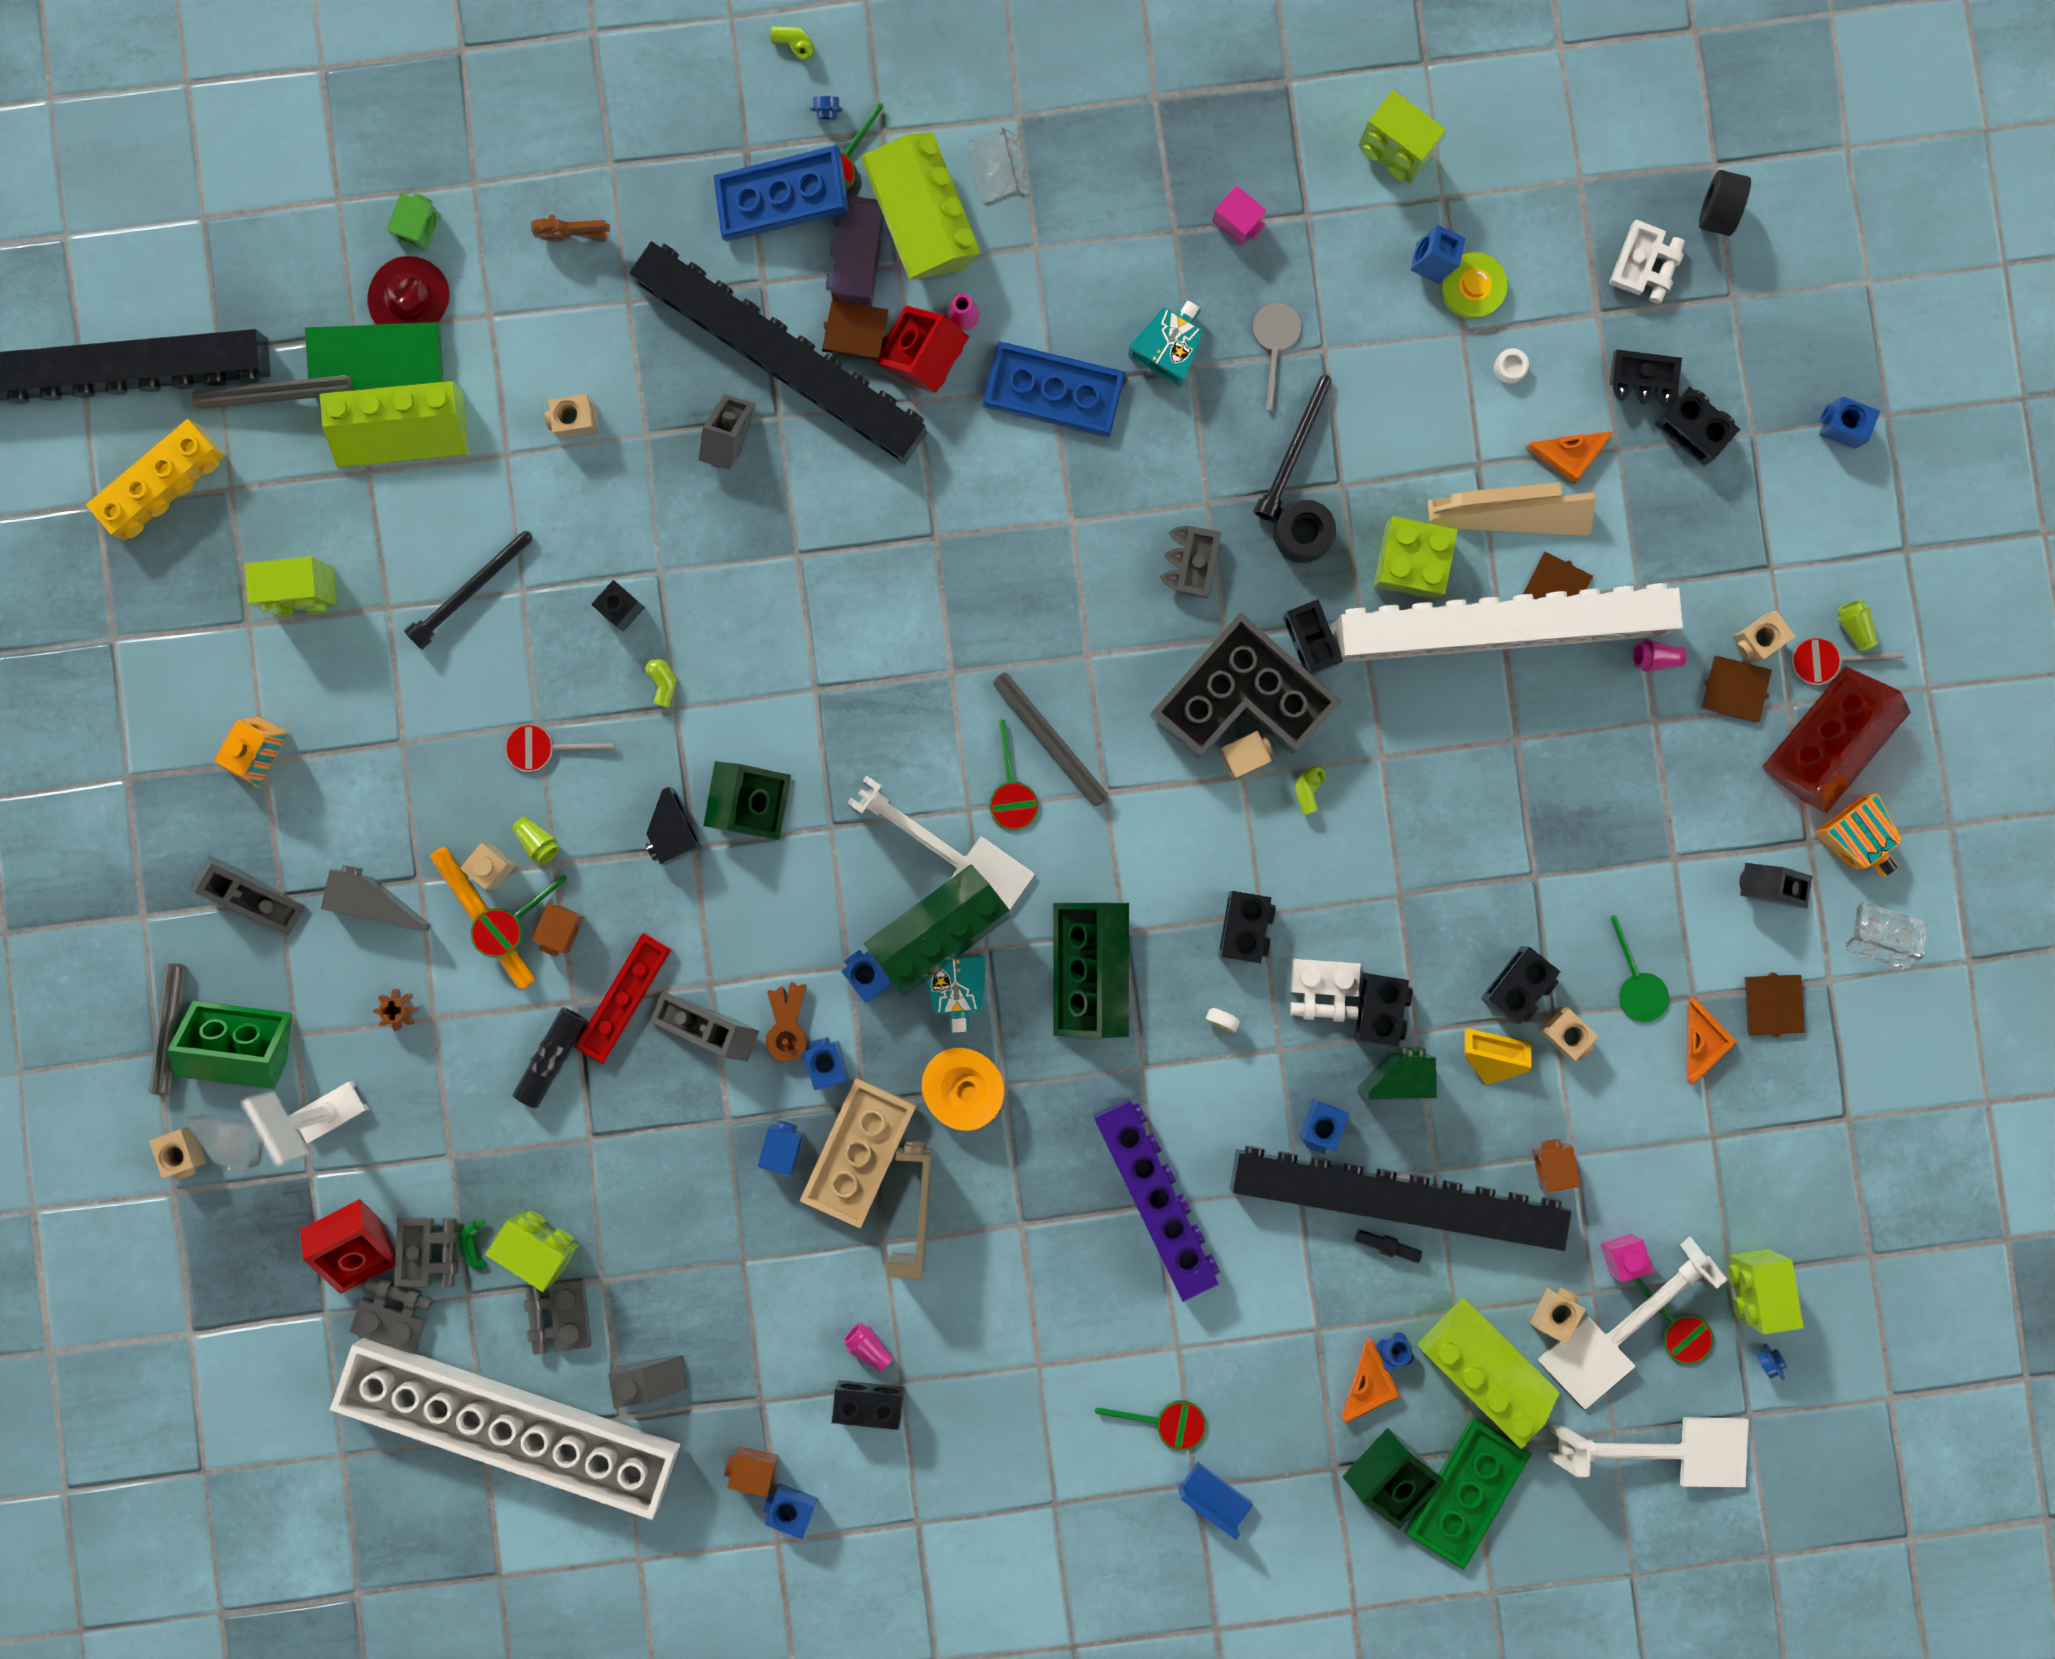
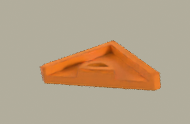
M1609 430L1587 435L1580 434L1551 440L1531 441L1526 448L1575 484L1613 433Z
M1691 997L1688 1000L1686 1080L1694 1085L1737 1041L1695 997Z
M1371 1338L1365 1342L1341 1417L1345 1424L1400 1397L1389 1372L1383 1367L1384 1362Z

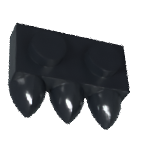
M1617 349L1613 352L1609 385H1613L1614 394L1620 402L1630 394L1632 388H1635L1637 398L1642 405L1648 402L1654 392L1657 391L1662 405L1667 407L1674 401L1678 393L1682 358Z

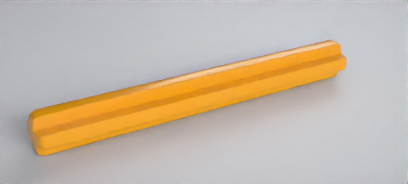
M446 847L435 850L430 855V859L469 917L474 921L479 914L488 910L487 906L460 869V866ZM516 949L504 957H498L518 989L523 990L535 982V977Z

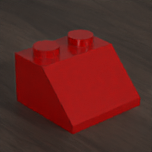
M906 305L882 345L879 361L873 360V362L919 389L937 393L946 381L947 374L954 362L961 355L969 336L945 315Z
M361 1199L300 1229L303 1261L340 1294L367 1281L369 1277L372 1278L395 1266L396 1251L379 1217Z

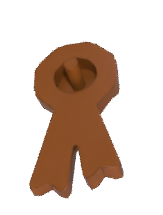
M549 215V219L541 218L531 221V231L534 237L548 242H561L565 238H571L572 235L606 242L607 232L610 231V224L606 223L605 220L566 222L555 219V215Z
M791 982L787 1003L783 986L779 987L776 991H767L776 1024L766 1035V1048L768 1053L779 1062L797 1060L807 1047L805 1031L796 1024L806 992V984L798 986L795 982Z

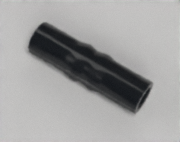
M565 1007L560 1009L512 1094L516 1100L532 1108L539 1107L587 1021L583 1016Z

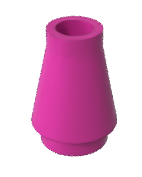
M966 294L956 295L947 310V318L962 331L973 328L980 317L978 306Z
M1650 639L1638 642L1633 651L1634 666L1642 669L1644 672L1671 667H1683L1687 659V652L1684 647H1676Z
M858 1323L848 1332L843 1340V1344L847 1346V1352L871 1365L878 1372L883 1371L893 1359L870 1326Z

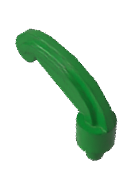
M480 1219L477 1222L472 1221L466 1225L460 1232L459 1239L460 1252L466 1263L477 1270L486 1267L484 1259L478 1260L473 1238L481 1232L480 1227L485 1224L484 1219Z

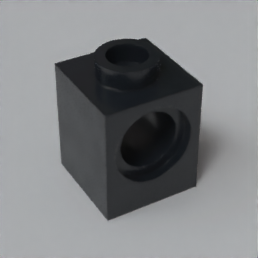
M614 580L591 604L623 632L645 608Z

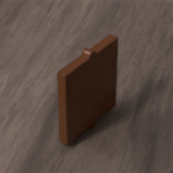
M832 300L828 321L824 322V329L826 331L822 352L879 361L883 340L887 338L885 328L888 309Z
M1545 551L1523 594H1533V599L1546 597L1547 593L1566 591L1567 597L1578 595L1579 591L1588 588L1593 576L1573 566L1572 561L1568 560L1565 562Z
M1714 656L1709 678L1704 681L1707 687L1701 709L1756 723L1760 722L1764 701L1769 698L1767 689L1772 669Z
M1771 972L1769 976L1745 977L1748 1035L1772 1034L1774 1037H1780L1781 1034L1805 1033L1802 975H1777Z

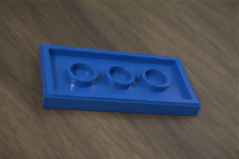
M837 145L713 175L721 238L726 242L849 212L841 150Z
M998 341L982 405L986 408L1110 438L1126 372Z

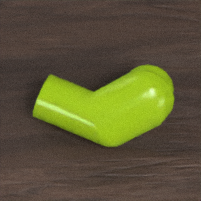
M771 27V43L788 44L796 57L801 60H808L813 56L814 44L802 28Z
M652 659L647 662L645 671L658 686L653 704L669 708L677 684L676 676L668 663L662 659Z
M1310 766L1305 769L1295 784V793L1302 815L1318 811L1313 794L1320 783H1323L1326 778L1325 771L1319 766Z

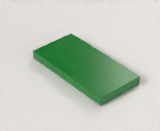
M440 324L305 327L308 379L345 375L352 378L354 390L443 382Z
M1472 1416L1438 1473L1445 1481L1415 1512L1404 1531L1405 1534L1464 1570L1532 1453L1524 1447L1521 1449L1511 1439Z

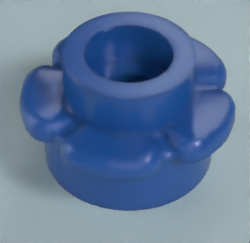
M815 96L813 97V107H810V111L817 112L818 119H836V113L842 112V107H840L839 97Z

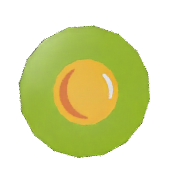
M1469 252L1462 255L1460 266L1441 281L1444 303L1455 315L1464 319L1475 320L1476 318L1491 315L1503 303L1508 291V278L1503 266L1495 258L1484 253Z

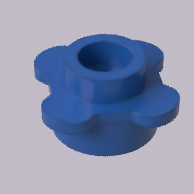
M1396 1332L1388 1340L1380 1339L1376 1344V1349L1382 1354L1384 1360L1383 1367L1389 1372L1395 1371L1397 1366L1410 1365L1413 1362L1414 1355L1411 1346L1407 1342L1406 1335L1401 1332ZM1393 1349H1397L1396 1355H1393Z
M1767 1343L1763 1344L1766 1350L1758 1353L1757 1357L1764 1371L1770 1379L1779 1375L1784 1380L1783 1369L1787 1368V1365L1778 1349L1771 1351Z

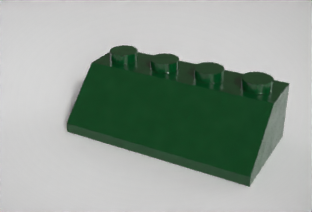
M970 864L863 944L900 994L905 997L1010 919L1011 913L990 883Z
M1053 903V1036L1101 1039L1129 1037V903Z

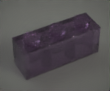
M847 195L849 212L835 216V226L840 227L838 238H833L831 243L830 256L835 259L834 270H828L826 290L830 291L832 299L835 301L872 306L885 218L877 199Z

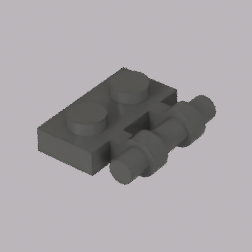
M431 1217L397 1218L394 1286L429 1287L432 1285V1274H441V1287L454 1286L455 1273H458L459 1262L455 1261L456 1243H459L460 1232L457 1231V1218H443V1231H434V1218ZM433 1243L442 1244V1261H433Z
M369 1277L365 1283L364 1290L375 1293V1300L373 1301L365 1297L360 1300L349 1332L413 1354L417 1350L427 1321L426 1318L415 1315L417 1308L429 1311L433 1299L421 1295L422 1291L414 1288L406 1290L394 1286L391 1280L382 1278L380 1281ZM388 1299L404 1303L403 1310L388 1306Z
M584 1278L554 1282L548 1287L549 1296L540 1297V1290L534 1286L525 1287L527 1300H524V1310L528 1312L530 1324L527 1336L528 1342H532L534 1355L546 1353V1339L554 1338L556 1352L589 1348L592 1345ZM551 1308L553 1326L544 1327L542 1309Z

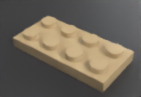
M856 1077L801 1196L800 1202L861 1229L915 1110L916 1104Z

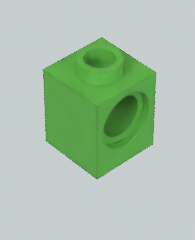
M400 193L387 231L397 241L427 251L441 214L432 205L433 201L417 193H414L412 197Z

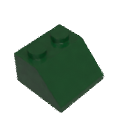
M715 761L703 826L780 840L791 775L743 764Z
M1399 1047V1053H1390L1358 1086V1094L1367 1099L1437 1098L1436 1057L1426 1054V1049H1420V1047Z
M1389 1428L1376 1438L1374 1443L1342 1476L1364 1504L1398 1529L1414 1515L1445 1481L1407 1442Z

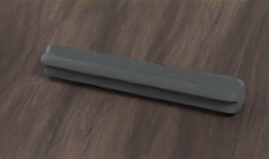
M168 963L165 965L149 1088L150 1093L154 1095H167L171 1091L173 1069L167 1049L179 1028L186 966L183 964Z

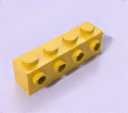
M186 419L90 500L86 506L111 535L123 540L133 538L144 529L143 525L150 519L165 513L169 508V503L176 497L191 491L195 485L194 482L202 475L213 472L219 466V461L226 455L200 425L190 419Z

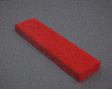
M645 932L641 934L574 1048L601 1064L606 1063L672 952V948Z

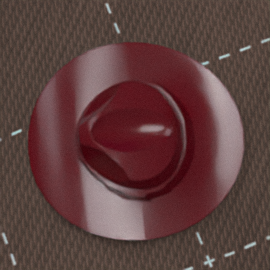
M401 256L386 262L374 275L367 294L368 310L376 325L439 323L448 308L450 299L449 285L441 270L428 260L416 256Z

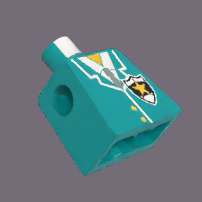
M1188 300L1183 302L1177 314L1163 307L1131 343L1128 356L1177 386L1182 387L1203 334V330L1194 325L1201 309Z
M986 956L956 958L926 980L934 1014H949L950 1033L970 1031L968 1012L982 1010Z

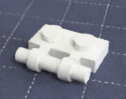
M1635 220L1630 227L1609 284L1636 295H1640L1644 291L1645 285H1648L1653 289L1649 300L1653 303L1661 304L1665 293L1670 292L1673 284L1671 277L1675 267L1679 266L1684 255L1682 249L1685 241L1674 237L1670 246L1662 244L1666 231ZM1656 257L1663 262L1659 274L1651 271Z
M1293 959L1291 992L1304 993L1303 1003L1291 1002L1290 1015L1303 1016V1020H1314L1315 1017L1332 1018L1333 1022H1344V1019L1357 1020L1358 1007L1345 1006V996L1359 997L1361 964ZM1315 994L1333 995V1005L1315 1004Z

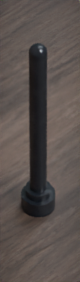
M1322 375L1319 378L1268 494H1264L1262 499H1258L1253 513L1263 520L1276 523L1282 512L1280 507L1282 501L1280 498L1332 383L1329 375Z
M528 531L521 532L424 622L422 620L417 623L412 622L404 630V633L421 650L426 648L432 642L431 637L435 635L433 631L531 543L533 539L532 534Z

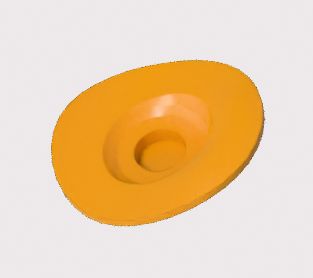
M952 1048L937 1054L926 1066L922 1077V1094L929 1110L943 1124L960 1131H974L989 1124L999 1113L1004 1102L1005 1085L1000 1071L986 1056L967 1048Z

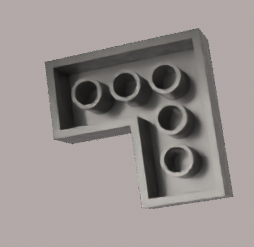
M1240 612L1149 716L1198 760L1242 711L1293 754L1299 750L1338 706L1341 700Z

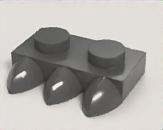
M1193 526L1176 527L1169 531V535L1178 544L1183 545L1184 548L1172 549L1165 553V557L1171 564L1180 568V570L1168 571L1162 574L1160 578L1165 585L1176 590V593L1208 599L1221 532Z

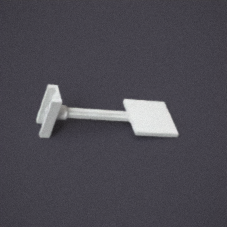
M868 776L864 778L863 782L870 786L869 790L866 792L861 789L858 793L863 797L862 800L857 802L850 798L847 802L860 813H863L867 808L877 816L879 814L883 815L956 867V871L952 877L972 864L990 883L1009 910L1035 875V873L982 836L979 837L966 856L961 855L888 803L889 799L878 792L881 785Z
M353 1080L294 1112L291 1116L286 1114L275 1092L247 1098L242 1101L277 1165L308 1154L296 1132L297 1129L300 1130L308 1144L369 1110L367 1104H363L354 1089L356 1084Z
M1691 1236L1680 1244L1689 1258L1678 1269L1680 1272L1608 1334L1604 1333L1587 1316L1577 1325L1568 1345L1558 1341L1538 1358V1361L1585 1410L1636 1367L1618 1348L1625 1339L1690 1283L1693 1285L1701 1277H1704L1718 1288L1727 1280L1709 1255L1705 1256Z
M1683 1417L1682 1442L1680 1444L1594 1443L1592 1440L1583 1438L1563 1425H1550L1549 1431L1558 1436L1559 1439L1558 1452H1548V1459L1576 1477H1589L1590 1461H1594L1595 1458L1681 1459L1680 1485L1683 1487H1746L1748 1419Z

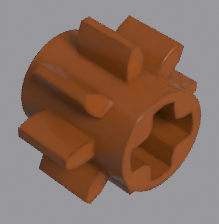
M392 989L391 998L386 995H379L378 998L382 1003L378 1009L373 1010V1013L380 1015L382 1019L379 1024L380 1026L392 1023L393 1031H399L402 1028V1021L407 1025L415 1023L411 1016L413 1011L419 1010V1007L413 1006V1003L410 1001L413 998L412 993L401 997L399 989ZM392 1006L401 1007V1013H392Z

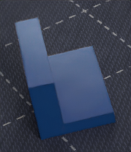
M1197 1462L1178 1488L1181 1500L1233 1539L1237 1540L1240 1536L1238 1525L1253 1506L1252 1501Z

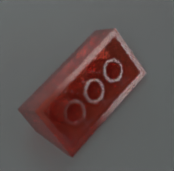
M1845 666L1762 767L1797 798L1828 813L1911 711L1900 690Z

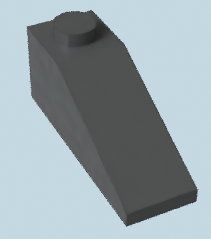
M210 855L207 856L192 882L194 893L288 936L305 908V905Z
M342 865L341 870H329L321 909L415 930L429 929L430 923L376 879L362 875V868Z
M663 991L650 1020V1023L720 1056L746 1062L749 1059L759 1030L738 1020Z

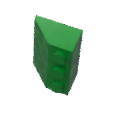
M192 1001L167 1049L174 1076L275 1089L286 1065L292 1013Z

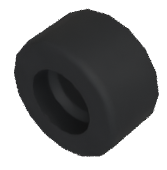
M1718 170L1710 183L1702 205L1699 228L1731 236L1735 232L1745 210L1751 188V178Z
M1300 500L1290 504L1280 514L1274 527V540L1278 550L1286 558L1299 563H1309L1319 559L1332 546L1336 537V522L1332 513L1325 505L1314 500ZM1301 519H1308L1317 527V537L1309 544L1298 542L1292 534L1294 524Z

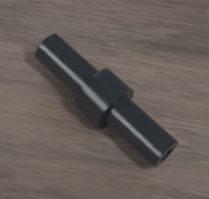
M1358 1229L1356 1232L1355 1242L1378 1249L1379 1254L1391 1258L1395 1255L1415 1263H1419L1421 1260L1422 1250L1399 1243L1395 1237L1386 1234L1381 1237Z

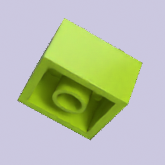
M1392 89L1368 121L1358 146L1362 148V152L1366 157L1373 161L1378 160L1388 167L1389 173L1394 178L1400 181L1405 180L1411 184L1433 155L1446 129Z
M1392 516L1385 523L1373 587L1434 600L1440 599L1446 593L1458 529Z
M312 556L244 563L248 604L260 608L261 612L273 613V617H290L294 615L293 611L306 610L307 614H321L327 612V607L338 606L334 567Z
M523 1210L506 1221L485 1255L543 1292L558 1280L579 1245L573 1242L574 1237L568 1232L559 1228L555 1231L546 1225V1219L532 1210L526 1212Z
M1770 1249L1729 1255L1731 1265L1727 1266V1274L1731 1285H1734L1736 1298L1733 1299V1310L1741 1322L1762 1334L1804 1328L1792 1259Z

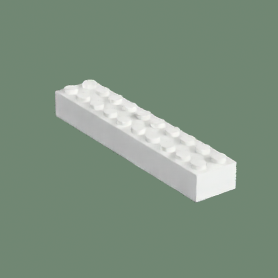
M1667 583L1647 585L1646 589L1634 591V586L1613 588V592L1600 594V589H1586L1579 591L1578 595L1567 597L1566 591L1547 593L1546 597L1533 599V594L1516 595L1512 597L1513 600L1500 602V597H1487L1479 599V603L1466 605V600L1447 601L1444 606L1433 608L1432 602L1413 604L1412 608L1406 610H1399V605L1379 607V611L1373 613H1366L1365 608H1352L1345 610V614H1341L1332 624V633L1342 657V663L1663 637L1682 629L1683 623L1679 588L1667 589Z
M365 1337L354 1343L351 1347L330 1408L331 1411L651 1520L660 1507L681 1445Z

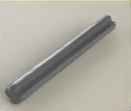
M342 375L195 390L192 393L194 406L204 409L317 398L323 393L353 391L354 389L352 378Z
M1004 672L996 677L993 681L996 689L1092 804L1099 806L1108 798V793L1008 673Z

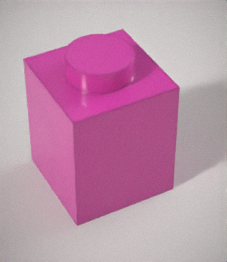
M1235 185L1215 209L1212 221L1243 245L1249 237L1254 240L1266 224L1263 222L1266 209Z
M1629 1234L1600 1243L1610 1276L1618 1281L1625 1282L1654 1273L1643 1239Z

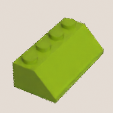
M933 132L905 135L861 157L909 280L961 272L981 254Z
M453 381L320 394L322 427L337 468L469 456L464 392Z
M1464 1297L1417 1343L1418 1347L1521 1449L1546 1424L1560 1392Z

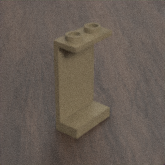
M906 1141V1145L900 1146L896 1153V1160L923 1162L916 1254L892 1252L887 1269V1277L921 1280L923 1275L933 1148H926V1142Z

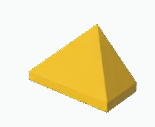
M1470 1028L1465 1029L1464 1057L1486 1085L1530 1072L1532 1068L1531 1043Z

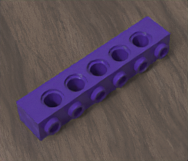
M1128 1098L1093 1115L1182 1302L1219 1285L1215 1275L1220 1273V1270L1212 1254L1205 1256L1200 1246L1206 1241L1198 1225L1191 1226L1186 1217V1214L1190 1213L1191 1210L1183 1194L1176 1196L1171 1186L1172 1183L1176 1182V1179L1168 1163L1162 1166L1156 1155L1162 1150L1154 1134L1152 1133L1147 1136L1142 1126V1123L1146 1122L1147 1119L1139 1103L1132 1105ZM1131 1128L1138 1132V1140L1135 1144L1127 1146L1120 1142V1135L1125 1129ZM1148 1159L1153 1163V1169L1148 1175L1141 1176L1135 1172V1165L1139 1160ZM1161 1189L1167 1192L1168 1197L1163 1205L1155 1206L1149 1202V1197L1153 1191ZM1170 1220H1178L1182 1223L1180 1233L1175 1236H1169L1164 1232V1227ZM1187 1250L1195 1252L1197 1258L1192 1265L1183 1266L1179 1263L1181 1253Z

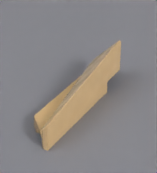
M1561 482L1459 492L1451 494V498L1428 500L1427 507L1430 524L1455 529L1588 536L1592 529L1596 495L1595 492L1562 496Z

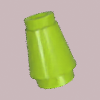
M1863 599L1852 601L1837 609L1839 615L1837 618L1838 622L1859 651L1867 650L1879 643L1876 638L1870 605H1865Z
M527 816L520 818L513 824L512 831L532 862L544 865L558 854L560 847L556 844L557 839Z

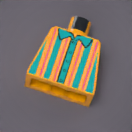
M261 717L238 719L227 738L223 741L214 762L231 774L258 788L289 733Z
M1877 793L1863 795L1814 832L1825 845L1853 870L1866 869L1872 865L1882 878L1898 868L1897 863L1888 852L1901 843V837Z

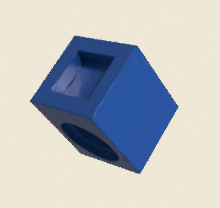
M1435 226L1417 242L1411 271L1436 283H1440L1460 266L1466 238L1442 226Z
M1842 397L1834 403L1828 404L1823 410L1820 417V423L1823 425L1819 435L1856 449L1869 442L1880 410ZM1842 415L1850 419L1851 428L1843 424Z
M859 949L844 961L847 967L841 972L865 1003L892 984L889 977L869 951L863 954ZM863 964L870 965L874 969L875 977L871 983H863L857 977V970Z
M829 1037L809 1042L811 1049L805 1050L803 1054L814 1091L846 1082L849 1076L839 1041L830 1043ZM827 1053L834 1059L832 1070L823 1071L818 1067L817 1057L819 1054Z
M1313 1099L1300 1133V1137L1307 1141L1306 1147L1325 1154L1326 1148L1336 1151L1349 1113ZM1320 1120H1329L1331 1124L1330 1132L1323 1137L1317 1136L1315 1133L1316 1124Z
M778 1121L777 1125L772 1124L768 1127L758 1163L759 1168L789 1176L794 1172L804 1135L803 1132L796 1131L797 1125Z
M780 1484L776 1494L769 1493L762 1512L768 1514L764 1525L803 1539L818 1498ZM791 1504L795 1507L797 1514L786 1516L781 1512L780 1506Z

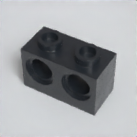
M1690 386L1677 396L1654 423L1703 466L1713 461L1740 431L1734 424V419L1728 413L1718 411L1709 403V398L1702 391L1692 389ZM1681 407H1686L1691 411L1692 420H1687L1682 416ZM1707 428H1710L1716 432V442L1711 441L1707 437Z
M1319 599L1289 610L1282 616L1300 663L1312 676L1336 667L1343 662Z
M1229 891L1218 956L1261 963L1262 957L1267 958L1270 948V938L1265 937L1267 924H1273L1276 905L1271 904L1272 897ZM1249 901L1256 903L1259 907V915L1252 921L1245 919L1242 914L1243 906ZM1248 934L1252 937L1254 946L1250 952L1243 954L1237 948V940L1240 936Z
M1521 946L1481 998L1512 1023L1521 1024L1522 1021L1528 1022L1538 1010L1536 1003L1543 994L1548 996L1557 986L1559 981L1556 978L1561 971L1531 947ZM1535 964L1540 970V977L1536 982L1531 983L1527 978V970ZM1512 991H1516L1520 997L1519 1005L1514 1009H1510L1506 1003V998Z
M1364 973L1358 1018L1354 1032L1355 1039L1399 1047L1400 1040L1405 1039L1407 1032V1020H1403L1405 1007H1410L1413 995V988L1408 987L1409 980ZM1386 984L1392 985L1395 990L1394 998L1388 1003H1384L1380 998V990ZM1385 1017L1389 1021L1390 1027L1386 1034L1379 1036L1374 1030V1025L1379 1018Z
M838 1380L834 1394L831 1423L899 1430L905 1387Z

